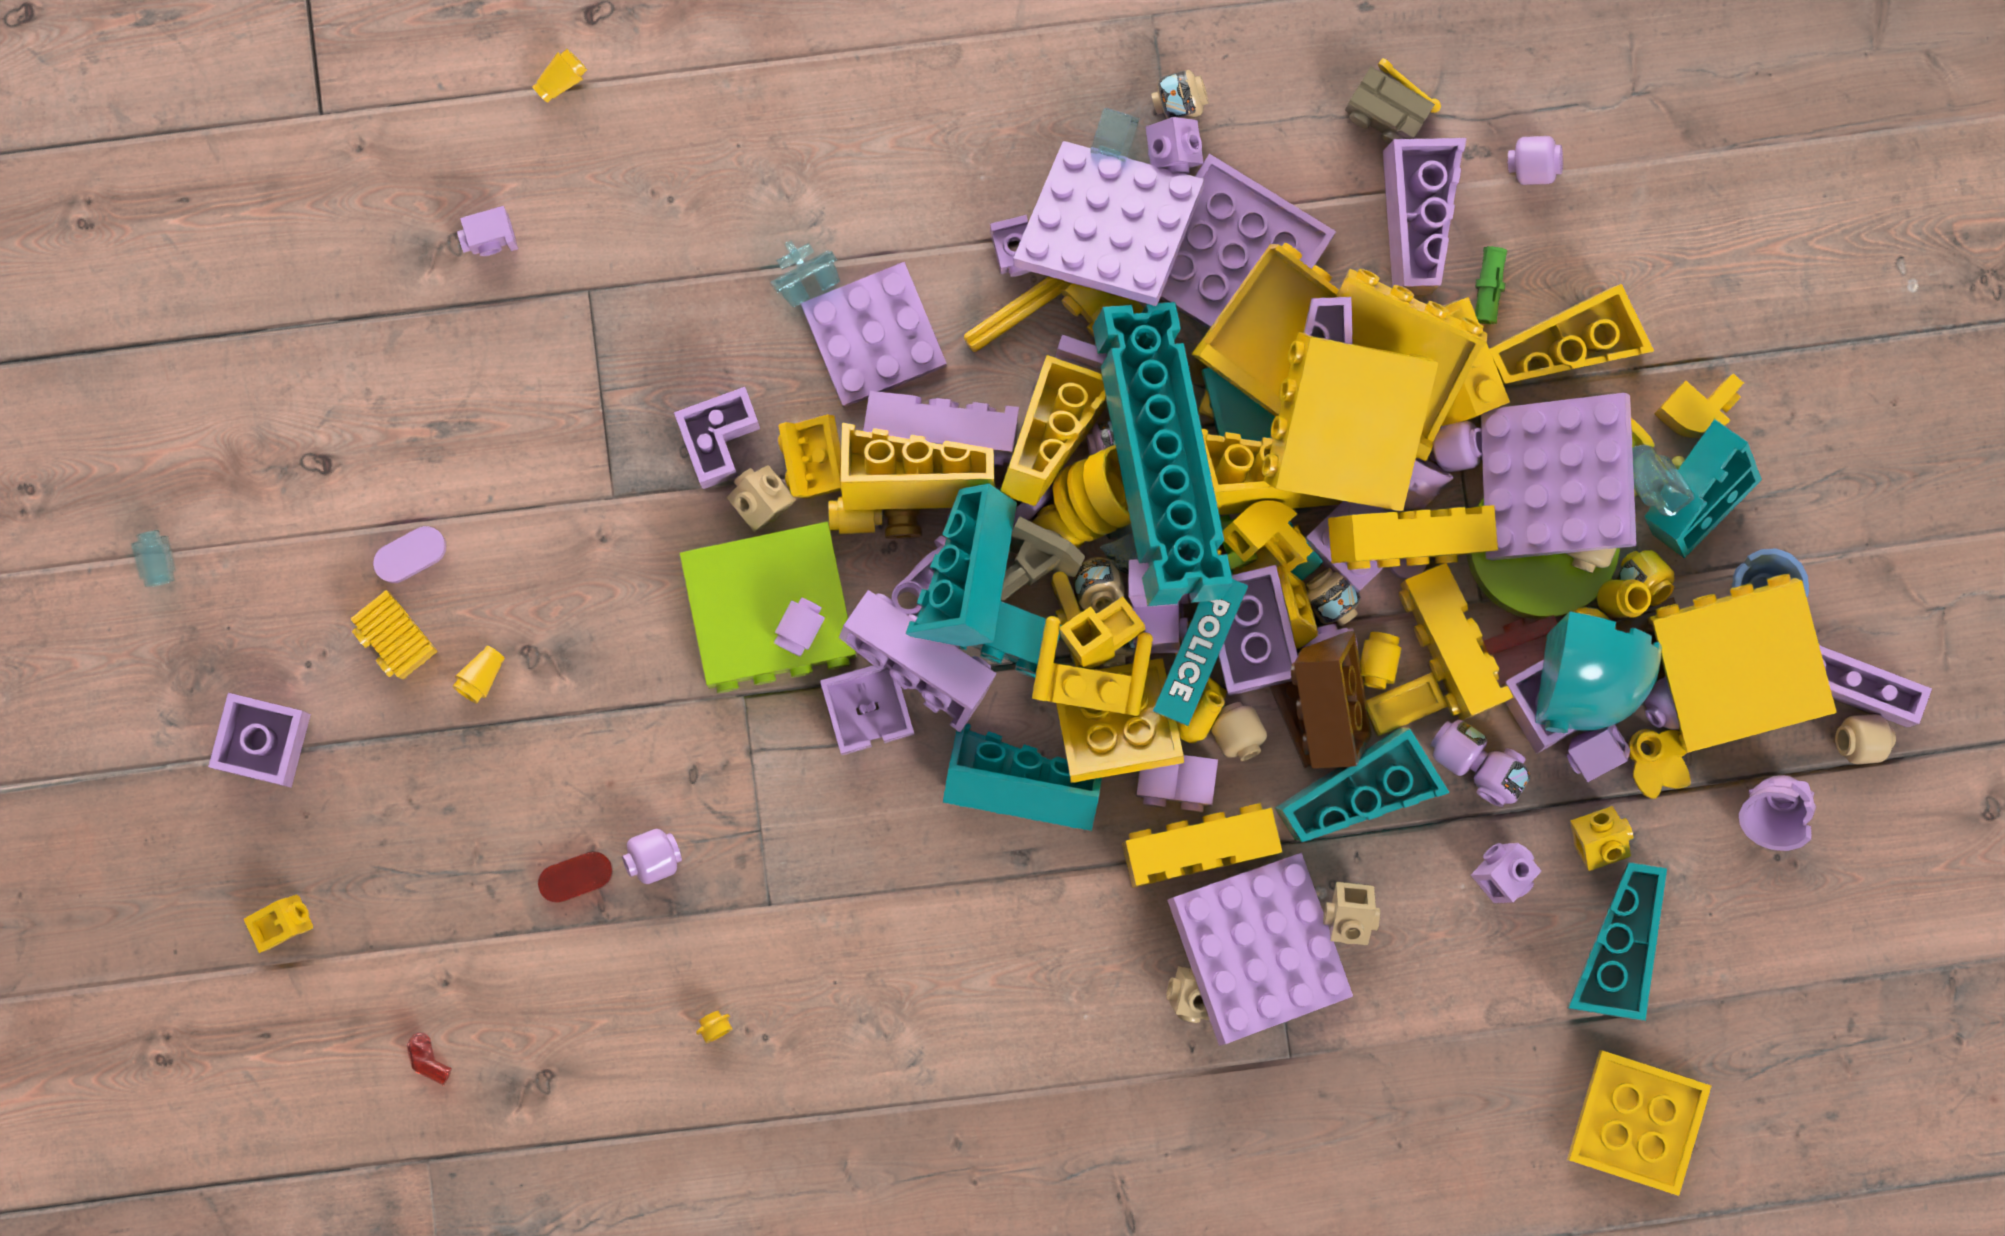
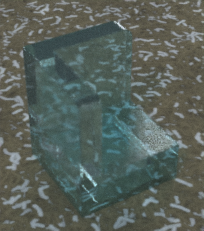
M1109 108L1103 109L1090 153H1100L1126 162L1140 118Z

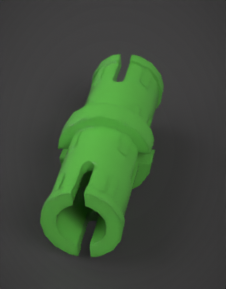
M1487 246L1483 249L1480 279H1476L1475 288L1478 289L1475 315L1479 323L1497 324L1499 299L1501 292L1505 291V283L1502 281L1507 249Z

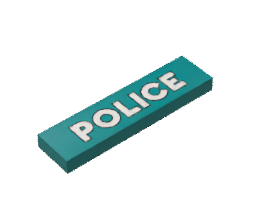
M1232 579L1233 584L1221 600L1199 602L1153 712L1189 726L1248 585Z

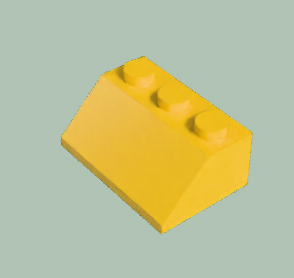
M1469 297L1444 305L1449 310L1448 315L1459 320L1466 317L1478 322ZM1487 343L1485 347H1481L1441 426L1460 423L1510 402Z

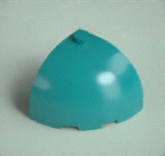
M1569 611L1547 634L1535 723L1544 724L1547 731L1568 733V729L1597 730L1623 721L1643 704L1655 685L1660 667L1661 644L1654 642L1652 645V636L1636 628H1630V633L1616 630L1615 621Z

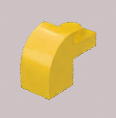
M1732 373L1706 399L1690 383L1684 381L1654 414L1677 434L1688 438H1701L1714 419L1724 426L1731 421L1720 409L1727 413L1741 398L1737 391L1744 382Z
M1266 500L1252 504L1222 531L1224 541L1244 562L1265 545L1277 560L1291 572L1313 552L1307 544L1305 537L1288 524L1297 513L1287 505L1277 501Z
M1123 596L1097 614L1090 606L1059 627L1061 638L1084 668H1093L1115 657L1114 651L1146 630L1145 624Z

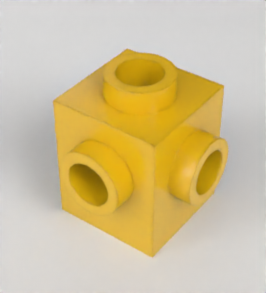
M1613 806L1570 820L1575 849L1588 871L1631 857L1629 841L1634 839L1632 828L1626 818L1620 819Z

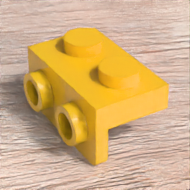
M827 414L798 423H780L778 425L780 432L778 445L784 455L787 469L785 482L791 491V495L793 497L810 499L840 491L841 447L835 416Z

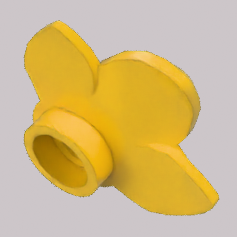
M1643 729L1634 733L1629 739V756L1635 762L1633 779L1639 790L1650 799L1658 797L1662 786L1679 789L1691 785L1688 768L1682 759V756L1688 752L1681 746L1678 735L1681 732L1668 730L1658 734L1653 730ZM1641 743H1646L1650 747L1649 755H1645L1641 751Z

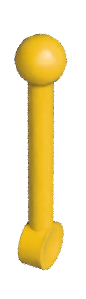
M1384 58L1380 60L1377 65L1383 72L1390 74L1402 85L1435 104L1431 113L1440 111L1441 103L1439 100L1428 97L1394 69L1388 60Z

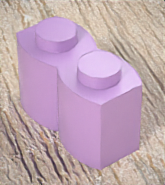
M1184 755V763L1139 771L1136 797L1144 798L1143 805L1166 807V801L1181 803V810L1203 812L1204 806H1212L1218 760Z

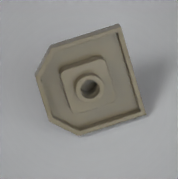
M1019 516L1012 531L1009 551L1017 554L1013 566L1005 571L1001 601H1004L1026 583L1030 587L1050 571L1053 573L1064 572L1067 576L1075 577L1085 556L1060 534L1044 529Z

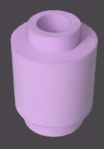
M802 597L799 603L791 600L775 631L777 637L774 644L801 657L804 649L809 650L825 617L819 614L822 607Z

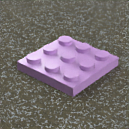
M905 262L801 303L843 408L867 399L869 391L884 392L947 366Z

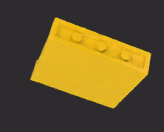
M1284 243L1282 246L1279 244H1270L1191 354L1275 417L1279 416L1282 403L1280 400V387L1283 380L1288 377L1290 369L1288 360L1289 349L1292 342L1296 341L1298 332L1304 333L1311 298H1335L1339 291L1338 288L1330 283L1332 279L1330 274L1316 265L1312 269L1300 261L1303 255L1287 243Z
M1360 268L1357 272L1349 269L1335 298L1351 297L1352 343L1354 345L1405 355H1421L1439 362L1416 455L1417 458L1426 462L1441 425L1481 347H1485L1487 343V333L1482 331L1484 327L1480 323L1463 317L1462 320L1448 315L1449 310L1436 302L1428 301L1425 304L1414 299V294L1402 286L1393 285L1391 288L1378 282L1380 278L1368 270Z
M1298 332L1296 341L1292 342L1289 349L1288 360L1290 369L1288 377L1283 380L1280 387V400L1282 403L1279 416L1274 418L1271 426V437L1273 439L1270 454L1265 456L1263 461L1262 473L1265 476L1264 482L1276 489L1403 511L1439 362L1421 355H1405L1312 337Z
M1783 574L1767 579V586L1753 589L1752 584L1738 586L1730 589V596L1716 599L1715 594L1701 596L1693 599V606L1679 609L1678 604H1672L1656 609L1657 615L1648 617L1649 623L1653 626L1656 641L1662 646L1661 660L1681 732L1678 735L1681 746L1686 752L1689 753L1837 713L1802 580L1797 578L1791 579L1790 574Z

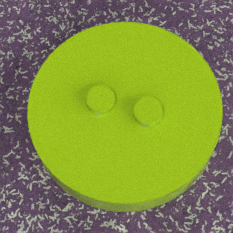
M1484 497L1476 507L1484 506ZM1620 548L1616 549L1609 567H1595L1593 573L1572 566L1574 558L1566 553L1501 560L1486 559V552L1466 554L1470 571L1477 585L1492 602L1514 615L1529 619L1545 620L1563 617L1569 611L1574 612L1593 601L1598 596L1601 586L1611 580L1618 563Z

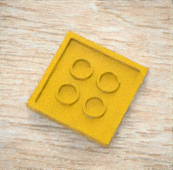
M1163 658L1149 661L1139 716L1056 703L1071 783L1184 763L1176 721L1153 712L1167 679ZM1133 663L1098 670L1131 676Z
M1599 1050L1567 1160L1679 1196L1712 1085Z

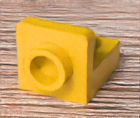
M297 894L277 900L243 919L259 953L268 951L296 935L313 929V924L309 918V911Z

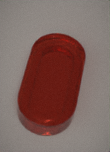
M594 851L587 852L545 868L539 876L538 888L541 895L548 901L562 903L605 887L612 879L613 865L604 854Z

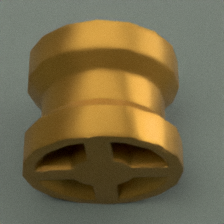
M884 509V516L888 519L885 538L909 539L921 537L922 528L917 522L921 509Z

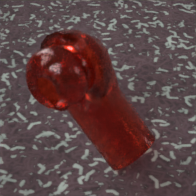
M422 1032L414 1034L407 1043V1052L413 1071L444 1086L451 1074L452 1068L435 1060L431 1039L427 1034Z

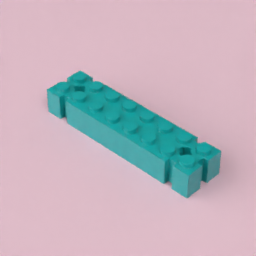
M1158 303L1157 306L1146 304L1142 313L1136 314L1133 312L1132 305L1103 307L1092 328L1097 353L1107 354L1100 368L1139 563H1148L1149 568L1142 577L1147 607L1177 604L1184 594H1190L1191 603L1221 600L1233 584L1227 554L1218 555L1217 549L1224 541L1184 343H1174L1181 330L1176 303Z

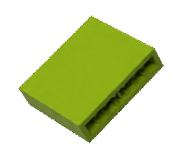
M828 521L680 552L706 685L709 689L716 688L717 693L729 692L739 689V682L753 680L754 685L767 684L776 681L775 675L790 672L791 677H800L812 674V667L827 664L828 670L849 666V659L857 658L855 650L839 639L843 625L848 620V614ZM802 597L822 607L819 614L825 617L809 650L804 649L800 657L774 644V641L777 637L775 631L791 600L799 603Z

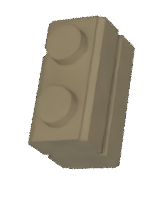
M1371 66L1350 99L1345 111L1351 114L1349 119L1353 123L1364 129H1368L1369 126L1375 128L1382 133L1381 138L1390 144L1394 139H1415L1435 104Z

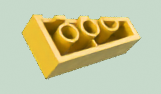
M1622 284L1592 296L1489 348L1503 385L1654 351Z
M1046 355L1000 489L1002 493L1012 499L1036 506L1107 407L1102 374Z
M842 423L841 491L843 510L953 508L959 489L983 484H991L995 487L994 449L946 440L941 445L930 443L923 436L911 435L910 439L889 436L888 430L873 428L872 432L856 430L853 424Z
M1201 429L1219 515L1243 513L1252 504L1266 500L1283 503L1291 509L1339 505L1343 502L1342 500L1276 489L1265 483L1262 466L1265 456L1270 454L1272 438L1263 437L1261 441L1241 439V434L1225 432L1224 436L1208 434L1206 429Z
M1494 505L1472 508L1460 507L1439 510L1358 514L1328 518L1331 563H1347L1348 570L1371 568L1370 561H1377V568L1400 566V559H1406L1407 566L1429 564V557H1435V564L1458 562V555L1498 551Z
M1447 563L1404 580L1400 584L1403 589L1399 592L1401 603L1407 613L1412 611L1418 624L1414 626L1416 637L1422 647L1428 646L1433 658L1429 661L1431 671L1437 681L1443 680L1448 694L1444 695V699L1452 716L1458 714L1460 720H1466L1514 698L1508 686L1500 688L1497 682L1499 680V667L1494 657H1490L1487 652L1483 653L1480 646H1483V635L1477 623H1475L1473 618L1466 619L1463 612L1468 611V605Z
M1261 803L1239 808L1240 815L1226 818L1224 812L1203 816L1204 823L1189 826L1188 821L1185 820L1165 825L1166 832L1152 834L1151 829L1130 833V840L1124 841L1122 846L1132 888L1282 853L1272 808L1262 809Z

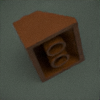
M1347 631L1302 648L1295 662L1291 664V680L1293 685H1298L1300 696L1297 699V715L1299 720H1304L1306 731L1303 734V750L1305 755H1310L1312 769L1357 766L1372 736L1355 631Z

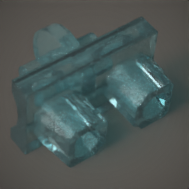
M790 240L784 244L788 254L776 261L781 270L792 264H795L796 268L772 280L770 283L775 292H781L790 306L795 307L810 298L801 282L806 277L813 274L822 291L840 282L834 265L837 259L832 251L827 250L804 263L802 259L814 253L810 243L796 249Z

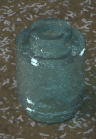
M159 530L136 535L138 541L132 543L131 548L138 577L143 579L145 588L174 582L173 572L177 570L169 536H160Z

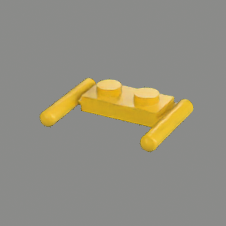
M1055 616L1048 617L1044 626L1032 699L1139 716L1153 636L1148 632H1142L1138 635L1131 676L1054 663L1061 621Z

